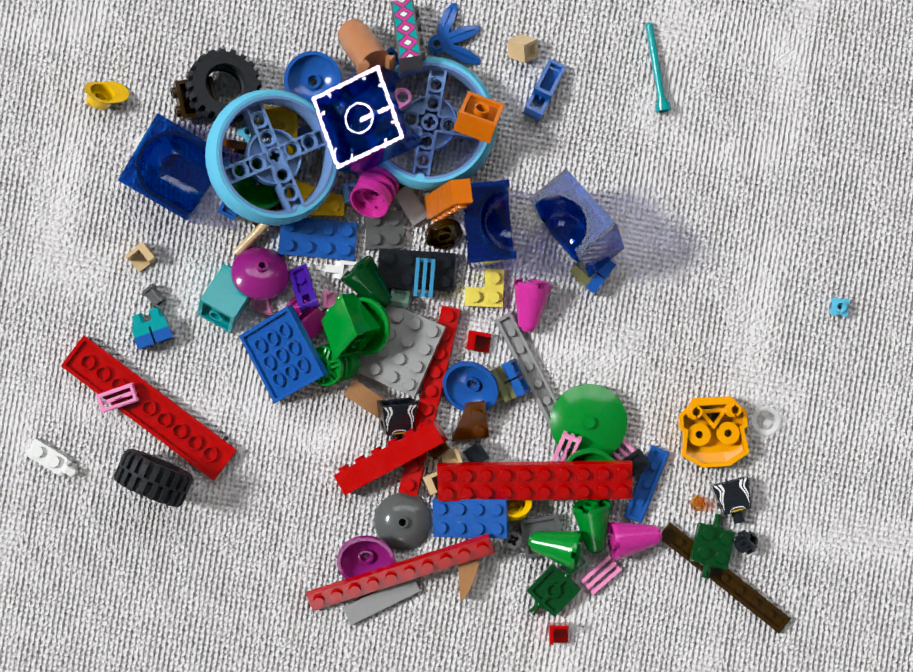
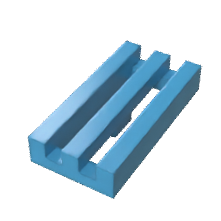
M416 258L413 296L433 297L435 259ZM420 262H424L420 293L417 292ZM430 262L429 293H425L427 263Z

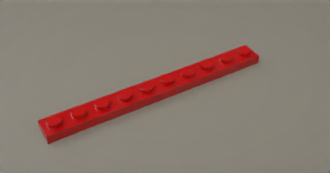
M442 305L438 324L447 328L425 376L413 427L415 431L421 428V423L429 419L433 422L437 418L443 392V377L449 367L461 309ZM428 451L405 463L398 490L399 493L418 497Z
M485 534L307 591L306 596L313 611L494 554L495 549L489 534Z

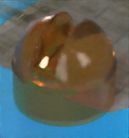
M697 494L690 501V506L694 511H701L707 505Z

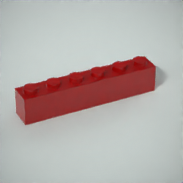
M429 419L420 424V429L415 431L412 428L403 433L405 437L398 440L395 437L387 442V447L382 449L379 446L370 451L372 455L368 457L362 455L354 460L355 464L349 467L347 463L338 468L339 473L335 474L334 477L343 494L347 495L446 442L448 439L437 420L431 422Z

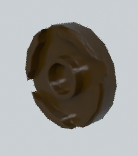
M442 219L431 224L425 231L424 236L428 246H433L434 249H446L456 244L455 241L457 239L460 240L462 238L463 230L457 220Z

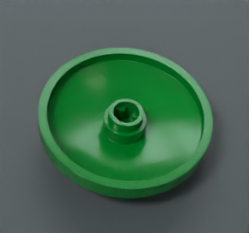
M581 384L568 389L557 399L550 415V429L557 445L565 430L567 434L571 435L573 433L575 437H582L578 450L596 448L612 454L625 437L627 415L622 402L612 391L600 385ZM565 439L561 448L562 451H564L568 439ZM572 441L567 455H571L576 442Z

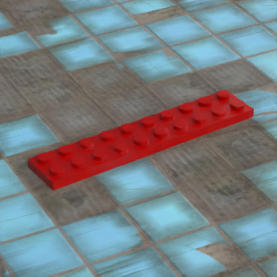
M83 335L61 364V367L97 394L133 382L140 401L117 409L213 481L216 480L237 452L235 447L87 336ZM128 388L102 398L107 400L131 390ZM133 396L122 398L110 404L115 405L133 399Z
M632 460L437 463L438 501H460L461 499H632Z

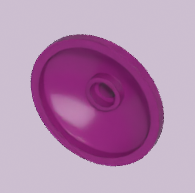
M253 247L244 250L235 258L231 268V277L236 288L247 297L266 300L276 297L285 289L289 279V269L285 260L275 251L263 247Z
M374 536L354 537L346 541L337 554V567L345 579L395 563L392 548L384 540Z

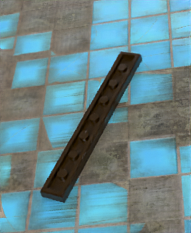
M669 522L662 530V541L702 572L703 566L689 560L693 540ZM711 569L709 578L776 632L780 633L790 621V617L731 570Z

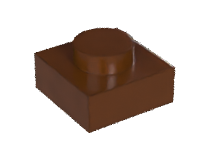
M444 442L428 452L434 460H437L451 448L447 442Z

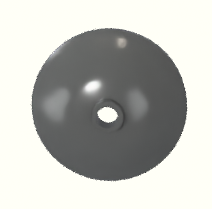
M395 493L385 498L378 506L374 517V525L379 538L384 540L391 548L409 550L417 547L427 538L432 525V517L427 504L420 497ZM400 519L406 520V524L404 526H401L399 524Z

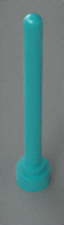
M648 22L645 27L658 97L655 109L656 113L671 111V105L668 99L665 98L653 24Z

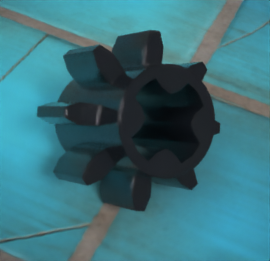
M746 530L738 532V536L734 537V546L741 553L746 552L749 555L755 552L754 549L758 547V538L751 531L746 532Z

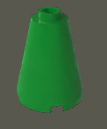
M603 499L600 502L577 501L574 503L575 506L572 505V511L579 530L583 532L586 550L592 554L601 553L606 548L611 503L607 499Z
M535 531L533 535L530 534L528 546H531L532 551L575 570L581 553L579 542L583 541V532Z

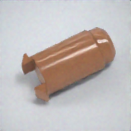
M351 19L340 27L338 31L340 46L356 67L359 79L369 81V79L379 78L385 73L389 76L395 70V55L388 54L367 24H364L359 19Z

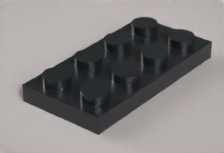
M379 248L378 270L387 287L414 289L416 258L435 259L433 290L454 292L456 253ZM420 262L418 289L422 288L424 262ZM430 262L427 263L425 290H429L431 270Z

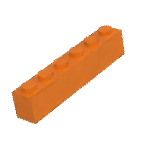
M470 178L450 180L425 196L427 220L433 219L434 223L442 219H449L453 214H458L462 209H466L467 205L473 203Z

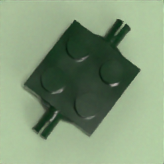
M715 514L713 525L697 523L689 558L690 561L697 562L703 566L701 578L708 580L712 568L728 570L735 537L734 532L720 527L723 517L720 514Z
M552 562L526 590L536 602L529 609V612L535 616L542 608L556 617L581 590L572 579V576L579 570L578 567H575V570L569 568L565 572Z

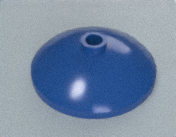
M308 51L301 53L290 61L285 70L284 86L286 91L306 99L316 108H322L330 104L336 98L341 88L342 78L338 65L331 57L322 52ZM313 79L317 80V84L314 86L311 85Z
M472 361L455 363L446 371L443 377L442 387L448 401L460 411H463L466 402L485 400L487 411L495 404L498 398L499 386L495 376L490 370L479 363Z

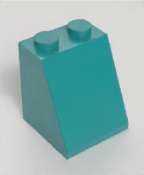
M223 264L200 298L198 315L231 333L251 298L241 293L234 285L231 277L232 266Z

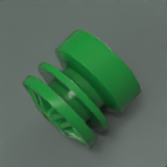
M330 344L315 348L328 371V374L316 380V383L322 386H331L353 378L358 372L360 364L357 353L336 359Z

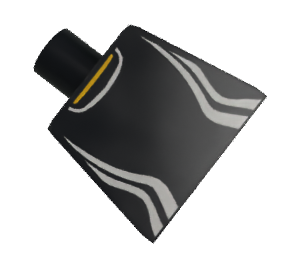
M412 397L377 401L381 430L385 435L391 436L390 440L395 437L398 440L402 439V434L414 427L418 404Z
M744 476L710 485L722 514H732L734 524L745 522L743 510L751 508L748 477Z

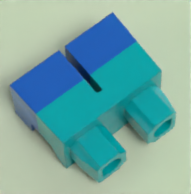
M160 307L149 310L152 320L147 322L144 319L143 313L132 316L134 326L131 329L137 349L142 350L175 338L168 318L163 315Z

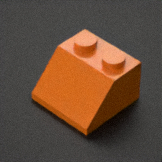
M468 91L459 110L453 130L490 144L505 104Z

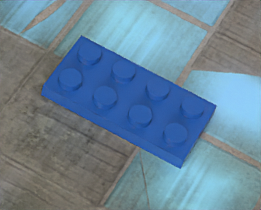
M303 218L294 223L281 225L278 254L355 261L358 223Z
M438 498L432 499L433 537L475 538L489 534L490 538H509L508 499H461L460 501H438Z

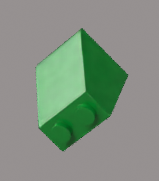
M354 293L339 295L336 298V303L326 310V315L321 320L332 353L336 359L359 353L381 328Z

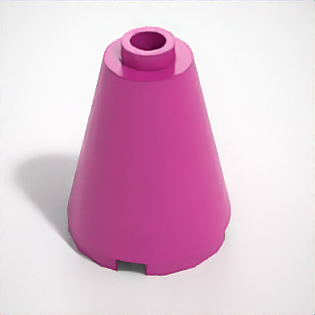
M523 278L514 279L518 326L522 328V331L533 332V329H537L552 290V283L549 284L547 281L529 279L526 282H523Z
M609 522L607 533H611L610 539H608V546L611 557L615 558L614 560H620L659 545V541L662 540L661 529H658L656 525Z

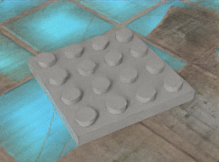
M388 305L384 309L390 320L391 331L386 346L376 354L363 355L357 353L360 364L358 373L416 398L447 327L401 307Z

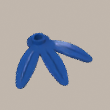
M452 3L444 11L440 19L437 35L429 39L428 48L434 54H441L445 51L448 55L459 61L478 65L481 63V60L477 55L466 48L453 44L471 38L481 30V27L478 25H468L448 33L457 13V4ZM440 41L441 45L439 47H435L434 42Z

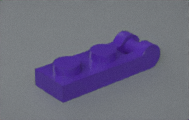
M307 264L289 270L301 313L308 312V309L312 307H320Z

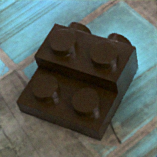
M211 75L206 79V89L210 96L218 101ZM187 79L175 81L173 87L170 88L171 97L176 99L177 106H174L175 115L177 118L180 117L181 122L200 119L196 115L197 111L195 108L191 109L189 106L190 100L186 99L185 93L187 89L185 88V82Z

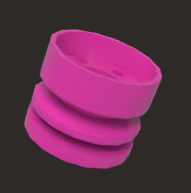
M379 166L368 167L362 172L350 194L351 204L363 216L380 218L387 213L399 190V183L387 169Z

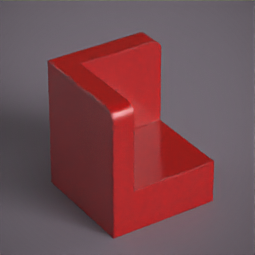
M469 330L466 350L488 353L492 334Z
M548 622L549 645L568 643V622Z

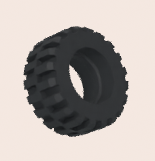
M219 48L218 51L213 49L208 51L207 54H202L194 62L185 82L187 91L185 95L186 99L190 100L189 106L191 109L195 108L197 111L196 115L199 118L201 116L205 117V121L208 123L214 122L219 113L229 104L216 101L208 93L205 83L211 73L222 71L231 74L239 83L240 96L260 90L262 87L261 81L258 80L260 74L258 70L254 71L253 69L254 63L252 61L248 63L245 60L247 56L244 54L237 55L236 50L231 49L230 52H226V48ZM242 113L238 115L230 125H232L234 122L238 123L244 119Z
M130 448L124 451L115 471L114 480L128 490L168 506L179 507L186 498L193 482V476L188 471L170 462Z

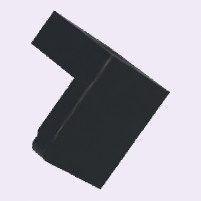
M479 441L463 451L469 462H484L490 458Z

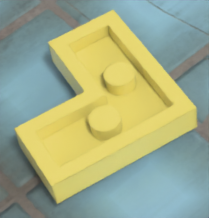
M485 268L484 287H465V306L503 308L504 269Z

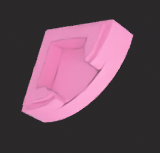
M323 290V309H328L336 303L337 296L333 292Z
M250 299L251 305L255 310L265 315H273L270 299Z

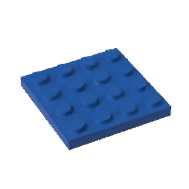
M292 304L239 336L274 404L328 374Z

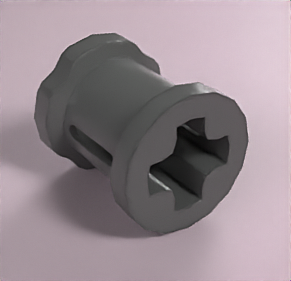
M155 283L149 285L141 293L142 296H146L152 303L153 308L158 307L167 298L156 289Z
M509 530V538L504 539L506 546L511 549L518 548L522 541L520 534L514 530ZM510 535L518 537V539L515 540V544H512V542L507 541L510 539Z

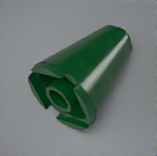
M370 255L366 256L353 265L354 267L350 271L348 270L340 279L361 297L372 298L379 302L383 308H386L391 303L390 299L392 296L374 259Z

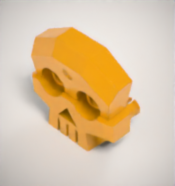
M732 396L692 398L688 406L678 415V430L682 431L680 456L702 468L731 466L749 453L744 428L748 427L747 411ZM706 413L717 414L714 417L713 421H711V419L707 416ZM727 429L731 431V435L729 437L725 436L724 434L725 430ZM697 431L702 432L701 438L696 437Z

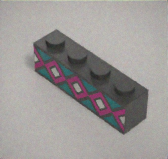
M413 0L391 1L400 72L422 69V60H426L425 49L420 48V46H424L423 35L418 34V32L422 31L420 20H416V18L420 17L418 6H414Z

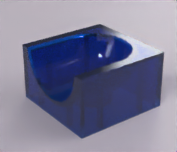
M377 65L311 98L336 170L357 175L423 144L421 137L406 122L397 103L394 91V83L400 80L397 72Z
M157 113L118 181L190 223L212 185L205 161L206 141ZM222 151V160L224 165V162L227 160L228 156L225 152Z
M564 169L530 198L540 224L589 278L624 249L617 223L567 169Z
M509 180L471 183L473 203L467 205L466 209H463L469 269L515 265L517 254L513 248Z

